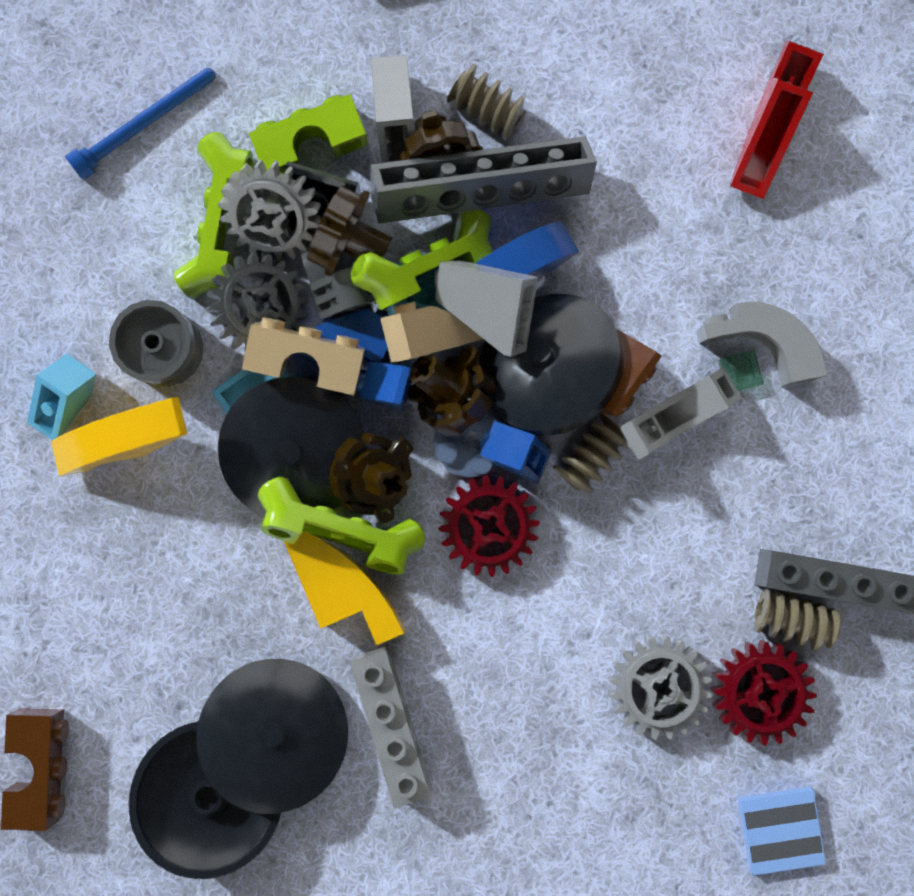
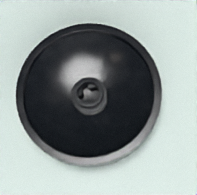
M547 294L535 297L525 352L512 357L506 356L485 340L478 364L493 376L496 390L490 395L481 387L480 390L492 400L493 405L490 409L510 427L536 436H551L572 431L597 416L616 392L624 366V351L621 338L609 316L600 307L585 298L571 294Z
M285 376L262 382L249 389L237 399L222 423L218 440V458L223 477L230 490L241 503L265 517L266 511L258 498L259 489L265 483L277 477L288 478L301 503L314 508L316 506H325L335 510L343 503L342 500L332 494L329 481L331 465L340 446L351 437L361 441L364 430L356 411L344 396L337 391L317 387L318 380L301 376ZM364 442L365 447L353 455L351 462L355 458L357 459L361 452L366 449V442ZM346 480L345 489L348 495L350 496L352 490L350 489V485Z
M264 659L251 662L226 676L206 700L197 726L196 744L199 762L212 787L224 799L239 808L263 814H276L297 809L319 796L333 781L343 763L348 744V721L345 708L331 683L319 672L305 664L287 659Z
M197 721L169 732L158 740L145 754L136 769L131 783L128 801L129 818L138 844L145 854L158 866L184 878L211 879L235 872L252 861L270 841L277 828L281 813L263 814L244 810L228 802L212 787L202 770L198 758L196 744Z

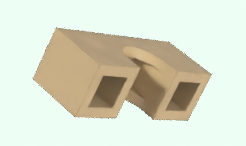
M264 317L262 318V323L255 322L251 324L242 370L280 378L285 372L289 356L293 353L303 352L311 355L319 365L320 374L317 387L355 395L366 350L365 347L358 346V339L337 335L336 341L321 337L322 331L300 326L299 332L284 329L285 322Z

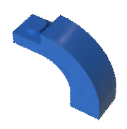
M562 221L541 226L508 242L475 264L538 276L556 269L579 253V250Z

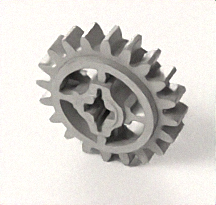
M262 160L257 162L254 170L249 164H245L240 173L235 171L228 180L229 183H226L221 190L224 198L220 200L218 206L226 211L220 217V221L231 223L226 234H238L240 236L236 242L237 247L243 246L245 243L249 244V255L257 250H261L262 258L274 253L278 262L283 260L286 252L292 259L296 258L299 249L304 252L307 251L311 243L310 241L315 236L316 228H318L322 220L320 216L316 215L321 207V203L310 201L316 190L313 188L304 190L302 188L306 180L305 176L299 177L297 180L292 179L293 167L291 166L285 173H280L278 161H274L269 170L266 169ZM246 193H250L253 198L251 201L252 209L248 214L245 208ZM291 211H295L297 217V227L294 230H291L288 226L290 222L288 216Z
M647 635L646 647H643L641 643L634 640L633 647L635 652L633 654L625 649L621 650L626 662L624 664L620 662L612 663L620 674L608 677L610 683L618 686L617 689L608 692V695L611 699L620 700L613 707L614 711L617 714L627 712L622 722L627 727L636 722L635 732L641 736L649 728L650 737L653 740H657L660 730H663L665 736L672 740L673 728L676 727L681 733L686 735V721H690L697 726L700 724L694 715L695 711L708 712V709L700 701L702 698H712L713 694L702 688L703 685L712 682V678L708 675L700 674L707 667V664L702 660L693 662L698 653L695 649L690 648L683 653L685 642L678 639L671 647L670 637L663 635L660 644L657 645L655 638ZM665 658L662 664L659 663L652 670L639 669L650 660ZM679 664L686 674V692L681 690L677 683L678 674L676 670ZM632 681L639 684L643 690L642 700L644 703L641 709L637 708L632 697ZM655 682L660 684L663 682L667 688L664 692L661 690L656 692L653 689V685ZM667 705H679L675 710L667 714L655 715L657 711L661 712Z

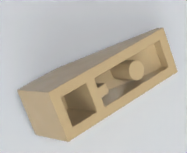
M415 302L393 307L395 315L380 318L391 363L417 358L483 339L451 312L434 306L417 309Z

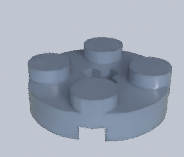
M488 411L480 422L469 426L459 435L444 436L435 430L434 447L436 455L448 471L461 477L472 478L486 474L495 467V465L480 456L482 452L480 445L479 447H472L470 452L463 450L464 444L459 442L460 435L467 436L471 430L476 433L475 439L481 441L484 433L488 429L491 430L494 421L501 423L492 412Z

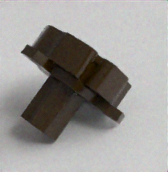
M437 110L425 111L424 114H421L420 118L415 120L416 132L406 139L407 151L400 154V159L409 160L484 149L479 145L475 132H467L462 122L446 121V118L438 114Z
M341 185L333 196L316 230L307 256L308 261L326 269L324 274L331 277L345 253L357 259L369 252L384 258L393 238L360 221L370 197V192L363 190L360 195Z
M469 345L459 356L448 357L444 364L433 354L420 356L412 364V372L409 377L414 384L410 385L407 399L418 403L421 420L444 436L463 433L469 426L480 422L493 405L492 400L472 383V378L476 375L477 385L489 395L496 390L493 376L477 363L481 353ZM437 414H439V415H444V414H445V418H444V419H437Z
M369 432L361 436V441L352 437L348 438L336 451L335 459L331 465L329 481L332 494L342 500L344 506L354 513L374 515L379 524L394 520L393 507L406 496L409 487L406 481L411 478L412 472L408 457L414 447L403 437L393 442L388 438ZM364 442L371 445L378 444L383 449H365L357 459L355 458L351 462L353 455L365 447ZM346 480L355 497L363 502L355 503L350 500L345 489Z

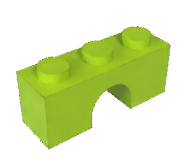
M351 94L329 97L320 106L312 109L301 108L295 110L286 119L278 122L266 121L258 125L256 130L249 132L258 159L264 162L267 170L270 169L274 161H278L280 173H285V164L288 161L300 165L298 150L301 144L309 138L319 137L326 140L331 145L336 158L369 145Z

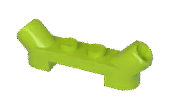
M211 132L205 135L197 146L198 154L213 173L211 187H207L204 193L203 203L204 208L207 209L205 221L200 222L197 230V242L200 244L199 254L174 271L173 278L188 298L196 299L210 288L219 289L212 282V278L216 275L225 277L221 267L226 263L234 267L233 260L235 258L229 252L223 251L228 223L220 221V217L226 210L220 208L218 203L224 198L221 190L226 183H229L228 180L235 171L240 173L245 164H249L253 168V154L250 150L233 148L226 136L221 132Z
M482 210L461 212L457 216L451 243H449L446 237L427 246L430 253L422 256L420 250L414 251L399 259L401 266L372 252L361 255L352 267V283L372 293L380 310L420 292L421 289L415 277L438 267L440 262L461 260L476 263L492 253L493 250L488 241L491 218Z
M277 477L268 481L258 492V498L266 511L261 531L270 537L291 544H295L302 531L317 537L367 552L368 555L364 567L395 575L403 574L407 557L419 551L425 545V533L421 525L415 520H405L384 531L372 527L369 521L362 518L353 517L347 519L336 515V511L325 506H316L315 508L301 503L290 481L285 477Z

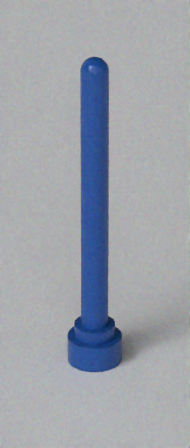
M212 68L203 69L88 150L85 147L80 151L76 148L65 155V158L84 181L95 173L93 169L99 166L97 163L99 160L213 82L216 78L215 71Z

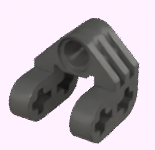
M309 252L301 254L322 321L339 317L341 313L372 303L377 304L372 293L352 283V267L337 271L330 277L324 274L326 269L307 260Z

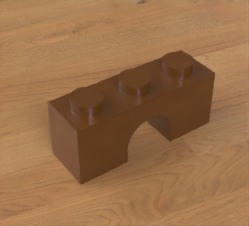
M20 708L6 715L4 753H17L27 757L33 766V778L30 783L17 782L2 791L1 830L47 831L63 816L66 799L64 795H60L61 780L65 778L67 772V759L62 757V746L67 740L69 733V723L67 720H64V709Z

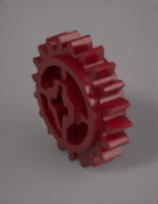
M484 475L481 487H478L472 478L469 479L470 491L468 492L457 486L456 491L460 499L455 500L447 497L446 502L453 509L451 512L442 511L439 514L449 520V524L438 527V531L450 534V537L441 543L442 546L454 545L455 547L450 553L449 558L455 559L460 555L463 556L460 566L462 570L468 567L470 563H474V574L476 576L480 574L482 567L486 566L490 577H494L495 568L498 565L508 574V562L510 560L518 566H522L523 564L518 554L524 552L531 555L533 552L526 545V541H537L539 538L529 532L531 527L540 525V521L528 518V515L537 509L536 506L524 507L523 505L529 494L523 493L516 497L517 483H513L508 489H504V479L501 476L497 479L495 486H491L488 475ZM481 496L499 497L495 504L486 511H479L468 505L469 502ZM510 505L518 519L517 536L510 532L504 523V516ZM476 515L481 519L488 520L491 516H494L496 518V527L504 535L500 536L489 532L486 536L482 535L483 527L473 517ZM460 516L468 520L474 528V535L468 547L463 543L459 534L458 524ZM492 541L502 542L509 547L497 555L485 556L479 554L483 547Z
M764 640L759 641L758 649H756L752 643L747 641L744 644V654L735 648L731 649L732 656L734 657L733 662L723 658L720 659L726 671L724 673L713 672V676L721 681V685L710 687V691L721 696V698L715 700L712 705L717 710H725L719 716V720L724 724L731 723L729 731L734 735L742 732L743 739L748 743H751L756 735L758 742L766 746L770 735L775 742L782 744L783 731L793 738L796 737L793 725L797 723L803 727L807 726L801 714L803 712L814 713L815 710L806 704V700L817 698V694L806 689V687L814 683L815 678L809 675H802L809 666L802 661L795 662L798 656L796 652L789 650L784 653V646L779 643H775L770 650L769 643ZM763 664L777 665L784 672L786 678H771L770 674L765 672ZM748 671L746 682L742 687L738 688L737 692V686L741 677ZM762 686L769 688V691L764 693V700L758 697L759 694L763 693ZM786 697H788L787 703L781 711V705ZM746 705L756 707L762 713L763 720H752L745 717L739 707Z

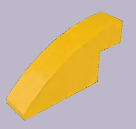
M173 397L91 422L51 441L58 474L59 476L86 472L101 464L143 457L188 433L179 397Z
M303 531L295 544L284 541L320 629L362 611L376 646L404 634L406 629L393 604L380 585L344 550L329 540Z

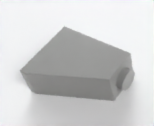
M407 55L371 58L375 118L382 163L401 161L400 154L407 151L405 141L415 133Z
M461 260L440 262L439 269L434 278V286L436 288L435 300L503 355L512 357L525 352L527 349L538 277Z

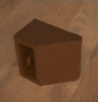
M618 329L624 351L623 373L616 392L600 412L614 417H618L619 414L626 412L631 407L635 399L633 395L641 384L648 382L653 377L657 369L655 365L662 357L657 351Z

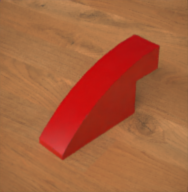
M791 41L785 42L742 147L729 185L730 187L764 199L814 93L807 89L824 55L823 53Z

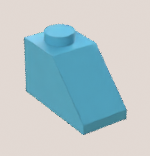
M65 354L36 375L27 423L51 440L63 435L91 397L97 374L85 364L80 363L69 354Z

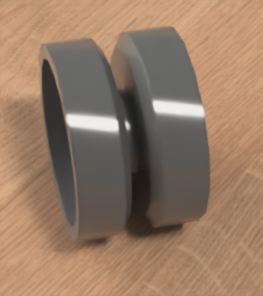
M144 300L129 305L118 314L110 329L109 348L114 362L127 375L152 386L170 387L183 383L195 373L202 360L203 341L196 325L179 310L163 301ZM159 340V345L156 347L155 343Z

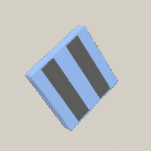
M811 787L738 798L749 871L753 876L826 864L815 794Z

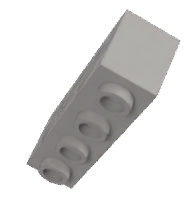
M389 646L353 656L350 661L351 669L394 809L430 798V779Z

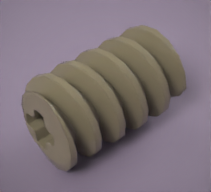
M473 64L454 83L447 102L450 103L455 100V108L458 110H463L467 107V116L470 118L479 115V124L482 126H486L492 121L491 132L497 134L504 129L503 140L508 141L525 117L527 111L523 109L525 97L521 96L513 103L511 101L512 88L507 89L501 95L499 93L501 81L497 80L489 87L487 85L489 73L485 72L477 79L475 77L477 65Z
M600 413V418L604 425L598 422L590 424V428L595 436L582 433L580 438L585 447L578 444L571 446L575 458L568 455L561 457L566 468L555 465L552 467L558 475L577 491L583 490L592 493L593 489L588 481L593 479L601 483L603 478L598 470L602 468L611 472L613 468L608 458L612 457L621 461L622 456L617 448L621 446L629 449L619 426L605 414Z
M765 588L759 597L754 613L755 632H762L767 624L769 625L768 635L770 637H775L779 630L782 629L783 641L789 642L793 635L797 634L796 644L803 647L808 639H810V649L815 652L821 648L823 643H825L827 648H831L837 640L841 626V615L837 609H826L825 606L819 603L812 605L809 600H798L792 594L784 596L777 589L769 591V588Z

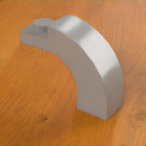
M760 302L737 303L729 309V320L727 314L706 318V324L697 329L699 344L733 337H749L761 342L769 349L775 359L781 386L812 381L827 376L823 354L814 335L801 320L777 306Z
M723 367L626 422L619 428L624 435L626 445L635 453L639 460L683 432L740 401L742 397Z

